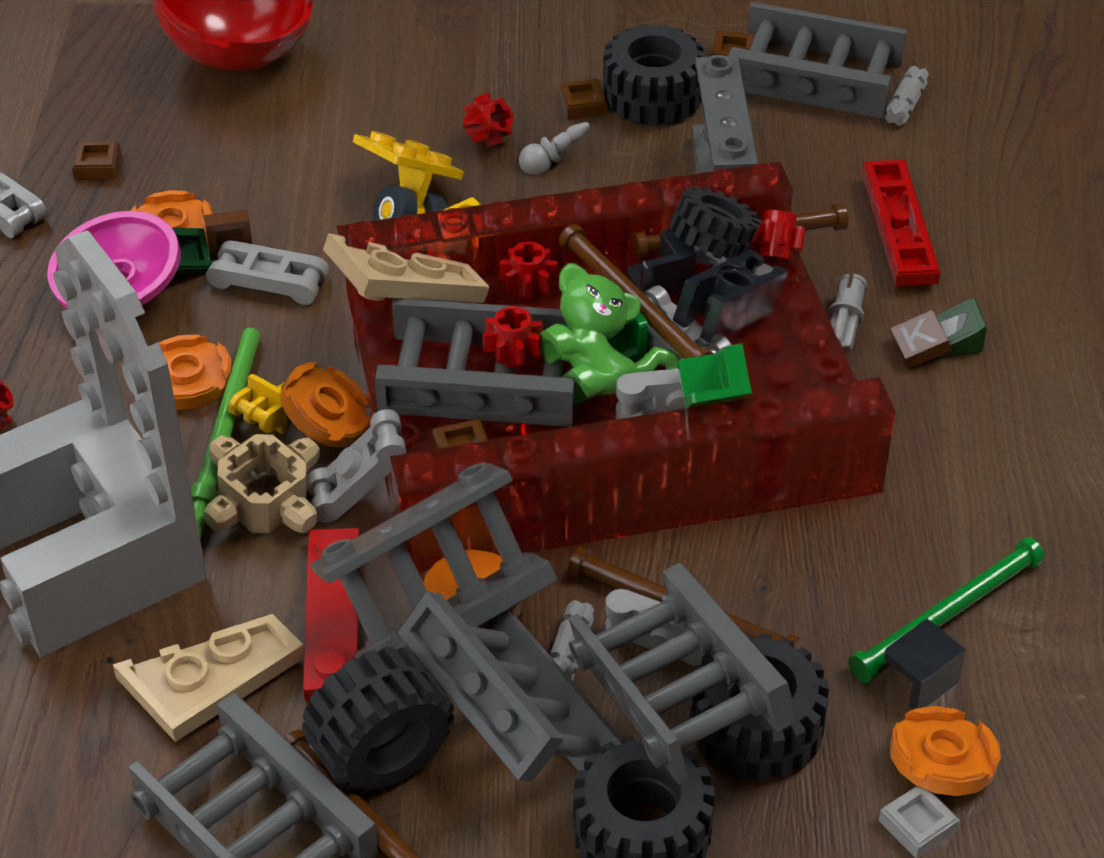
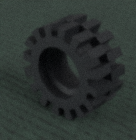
M691 186V188H685L669 224H671L670 229L676 231L674 235L679 239H686L685 244L688 246L699 247V252L703 254L710 252L714 258L721 259L724 256L729 260L749 250L761 221L757 219L758 215L755 212L749 211V206L738 204V199L732 196L727 198L724 196V192L718 190L714 193L708 187L700 189L697 186Z

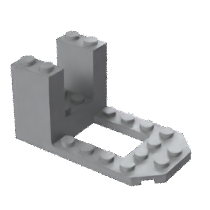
M88 230L67 238L55 248L59 270L53 272L56 287L63 300L67 302L68 309L62 311V317L69 334L76 342V346L71 348L70 352L78 372L84 378V383L78 386L82 400L0 434V549L80 513H83L85 520L0 557L6 579L0 581V589L9 608L15 610L14 613L8 615L9 621L18 640L21 643L29 640L40 658L207 579L168 363L159 343L148 346L135 317L144 314L145 311L136 291ZM116 361L122 366L125 381L135 396V402L130 404V411L135 424L142 432L143 439H141L127 419Z

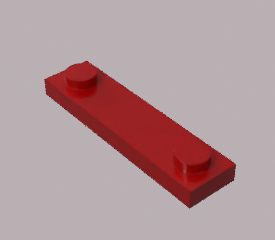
M905 160L863 162L862 177L895 287L939 284L941 272Z
M359 528L309 530L303 681L305 701H310L315 690L322 687L323 681L331 673L337 672L342 668L343 664L351 659H356L354 653L358 651L359 618L340 579L330 584L314 574L310 563L321 558V552L330 544L342 539L353 540L359 537Z

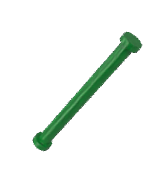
M1031 537L1023 538L1016 543L1015 550L867 652L859 650L848 658V664L853 675L863 683L870 682L877 677L878 669L888 663L884 659L886 647L923 620L928 618L936 626L940 627L1024 568H1035L1045 558L1041 545Z

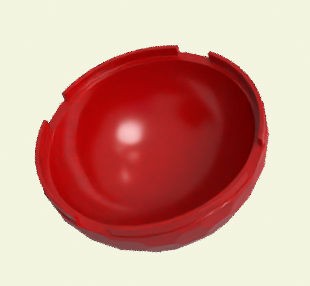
M152 0L153 9L159 24L174 46L197 62L225 71L259 69L285 56L295 47L305 33L313 8V0Z

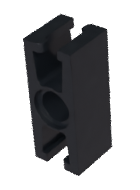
M752 249L747 250L685 280L673 321L686 328L693 324L694 318L706 316L700 338L711 344L774 311L788 271L776 265L769 273L761 276L755 275L757 267L762 266L764 258Z

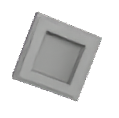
M919 786L914 787L882 808L878 820L915 858L920 857L957 832L960 822L931 791Z

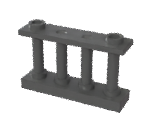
M751 2L748 33L755 34L749 50L732 47L728 55L738 56L745 93L884 118L891 76L883 75L886 64L902 66L907 35L906 29ZM774 43L792 48L788 57L765 53L768 44ZM808 50L831 54L827 64L806 61L804 58ZM846 58L870 61L867 72L844 68Z
M714 55L711 57H696L695 66L705 124L692 125L691 134L699 188L708 187L714 193L716 190L724 192L725 197L730 198L732 196L738 199V204H746L748 206L742 171H758V160L738 56Z
M393 298L394 338L403 339L398 366L378 364L375 376L378 411L390 409L400 415L468 420L480 419L482 421L572 427L574 417V378H561L564 360L551 364L545 361L543 376L514 374L515 367L497 364V360L494 373L465 371L470 344L483 345V333L486 332L485 319L494 318L499 310L510 306ZM520 307L529 310L531 322L542 321L543 331L555 324L567 327L560 309ZM423 341L451 343L446 369L417 367Z
M490 463L472 465L458 475L459 481L353 540L342 539L330 544L321 552V558L310 563L314 574L330 584L340 579L369 638L366 641V647L354 653L356 659L361 657L363 653L371 650L378 652L383 647H394L395 650L402 647L414 654L398 634L401 627L396 630L387 629L358 568L386 553L402 589L414 610L427 590L404 542L430 527L459 586L456 589V595L447 601L468 626L478 627L558 580L549 561L531 552H521L494 491L513 481L509 471ZM476 502L503 560L500 564V570L484 579L477 577L449 517Z
M681 562L662 571L667 589V594L662 596L663 602L597 635L591 631L579 614L568 618L575 639L569 642V649L576 664L583 672L588 669L591 670L642 736L644 749L656 768L665 766L678 784L689 779L681 750L751 713L755 717L762 714L776 732L796 723L788 682ZM671 621L675 624L683 622L687 627L688 631L621 665H618L609 653ZM697 650L701 654L708 652L713 657V662L645 697L633 684ZM723 681L728 685L734 682L740 689V694L672 729H669L659 716V714Z
M427 591L398 631L401 638L519 781L532 782L552 755L566 756L577 770H584V760L591 753L600 756L602 745L610 741L616 746L622 744V737L510 609L491 618L485 628L468 626L442 594Z
M235 692L217 704L221 728L218 729L219 736L161 778L156 780L138 761L128 767L134 788L130 792V798L136 809L147 820L155 817L195 858H251L299 820L304 822L312 820L322 830L323 836L295 858H332L336 854L339 856L347 854L350 858H376L379 856L376 824ZM231 753L235 756L241 753L252 763L250 771L192 813L173 796ZM265 786L270 789L276 786L287 797V802L225 848L207 830Z

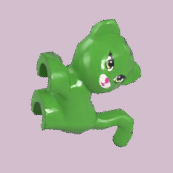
M568 263L561 270L559 275V288L562 292L560 311L567 327L555 324L540 332L538 336L541 337V355L546 362L551 364L564 360L572 365L573 368L563 374L561 378H574V404L581 403L595 396L616 394L617 380L624 374L655 371L658 366H665L666 370L677 369V363L680 358L673 350L654 346L642 359L633 363L632 360L613 349L607 340L612 339L623 329L625 324L633 322L638 316L641 301L636 296L623 292L617 284L606 277L588 275L583 268L576 264Z

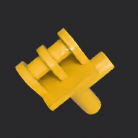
M255 374L249 375L248 386L233 395L228 404V411L235 416L243 414L244 421L251 425L259 423V429L265 433L276 430L283 434L287 431V415L281 402V386L283 383L275 386Z

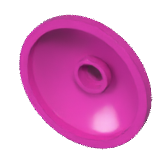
M119 211L96 217L74 229L59 243L60 245L67 238L88 230L136 291L142 306L153 300L170 283L178 269L181 258L180 244L171 226L158 216L140 211ZM54 251L48 264V283L57 301L68 309L67 302L61 297L53 278V272L59 270Z

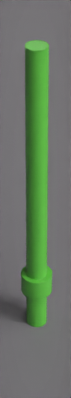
M246 328L242 333L197 483L190 486L200 538L205 525L204 510L218 496L216 489L218 466L211 460L209 445L220 435L231 437L237 416L228 411V404L234 394L246 387L261 337L260 332L255 328Z

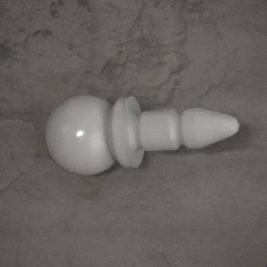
M583 122L570 126L566 132H561L551 142L544 136L541 138L540 144L533 143L527 145L519 155L520 168L525 173L532 175L547 172L552 162L558 163L561 161L558 155L559 152L562 153L571 147L572 143H577L582 139L590 128L589 123Z

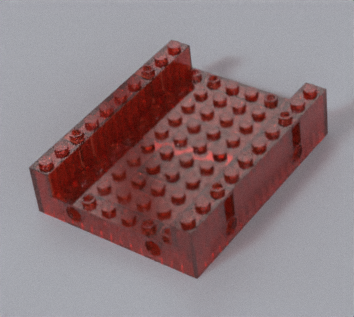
M779 161L731 169H717L710 172L683 176H671L669 178L642 182H629L593 189L587 188L580 191L552 195H539L532 198L504 202L498 201L484 205L450 208L442 211L403 215L381 220L360 221L336 227L337 235L344 236L345 244L349 247L367 250L368 243L371 242L384 245L388 251L396 253L407 260L411 259L412 254L420 253L468 264L489 286L484 303L476 304L560 309L562 292L559 288V275L568 263L580 266L588 275H597L574 252L568 253L560 246V235L567 227L577 224L587 233V240L627 277V267L659 258L660 252L649 254L648 259L637 260L633 249V234L645 232L646 236L661 234V230L669 229L671 225L669 223L685 188H691V186H697L700 189L708 187L714 193L716 190L724 192L725 197L730 198L732 196L738 199V204L749 206V211L755 212L758 215L757 219H763L764 210H780L791 213L793 188ZM522 242H536L542 245L544 249L549 248L551 250V260L558 262L557 281H550V292L548 294L544 293L536 299H522L513 292L508 293L506 291V281L500 280V261L508 260V249ZM751 245L749 250L752 249L757 252L758 246ZM792 251L790 262H776L765 259L763 262L771 267L779 265L788 271L775 310L725 336L731 345L743 344L752 392L747 398L616 419V405L619 402L616 394L595 396L581 403L574 404L572 427L480 420L487 436V441L435 449L432 442V429L471 420L398 414L402 428L399 436L405 442L407 454L390 456L391 472L383 479L391 514L394 517L459 481L458 475L472 465L490 463L507 470L513 481L495 490L494 493L521 552L532 553L883 493L896 411L880 377L856 380L799 252ZM696 262L695 275L712 268L713 265L710 264L709 267H706ZM341 271L345 312L363 391L368 402V413L372 417L374 413L378 412L375 385L378 364L398 366L403 339L394 338L393 298L385 297L382 301H374L361 296L357 288ZM681 293L669 296L671 302L676 306L678 305ZM699 316L694 318V320L703 327L706 316ZM423 341L417 367L446 369L451 343ZM470 344L465 371L494 373L496 365L495 352L484 353L483 345ZM647 346V353H648V352L651 350V348H649V347ZM541 354L540 356L531 355V359L526 364L515 367L514 374L543 376L545 359ZM564 361L563 374L573 368L569 362ZM658 366L655 371L666 370L665 366ZM476 502L449 516L465 551L480 550L493 552L500 556ZM431 527L404 542L418 572L430 570L437 561L445 558Z

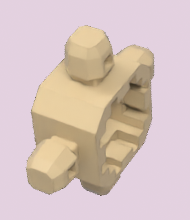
M255 434L240 444L231 437L220 435L210 443L209 454L211 460L218 466V496L206 506L204 520L214 531L226 530L237 522H240L252 533H271L283 523L294 531L306 533L317 523V513L315 508L306 499V472L317 463L320 456V448L309 437L301 438L286 446L274 435ZM252 471L257 475L266 472L269 476L277 472V479L281 484L275 488V495L273 497L267 492L261 496L256 492L247 496V488L243 484L251 479Z

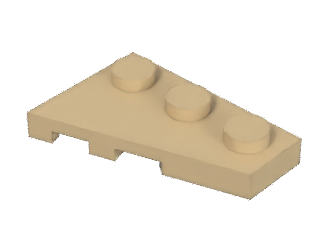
M330 233L327 235L323 250L357 288L358 293L367 299L382 301L385 297L484 303L489 286L468 264L420 253L412 254L411 259L407 260L396 253L388 251L384 245L369 242L367 250L347 246L344 236Z
M273 614L213 632L207 642L182 650L178 644L159 650L160 657L133 665L131 659L113 664V669L118 681L176 742L218 715L217 704L227 696L235 692L241 699L304 659L305 651L304 644Z

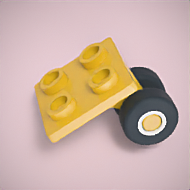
M372 131L370 137L355 134L353 143L398 165L400 186L393 184L383 188L374 204L373 222L380 234L399 238V230L448 208L441 196L428 193L427 190L433 173L462 180L464 171L451 165V157L430 151L429 146L406 139L405 144L395 142L396 138L377 131Z

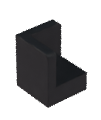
M670 228L661 230L659 258L627 267V278L643 293L657 285L664 288L669 296L682 292L685 280L695 276L696 254L694 250L685 244L686 239L676 237L674 235L676 231H672Z
M926 618L886 647L884 659L913 683L908 705L913 710L927 707L959 683L966 649Z

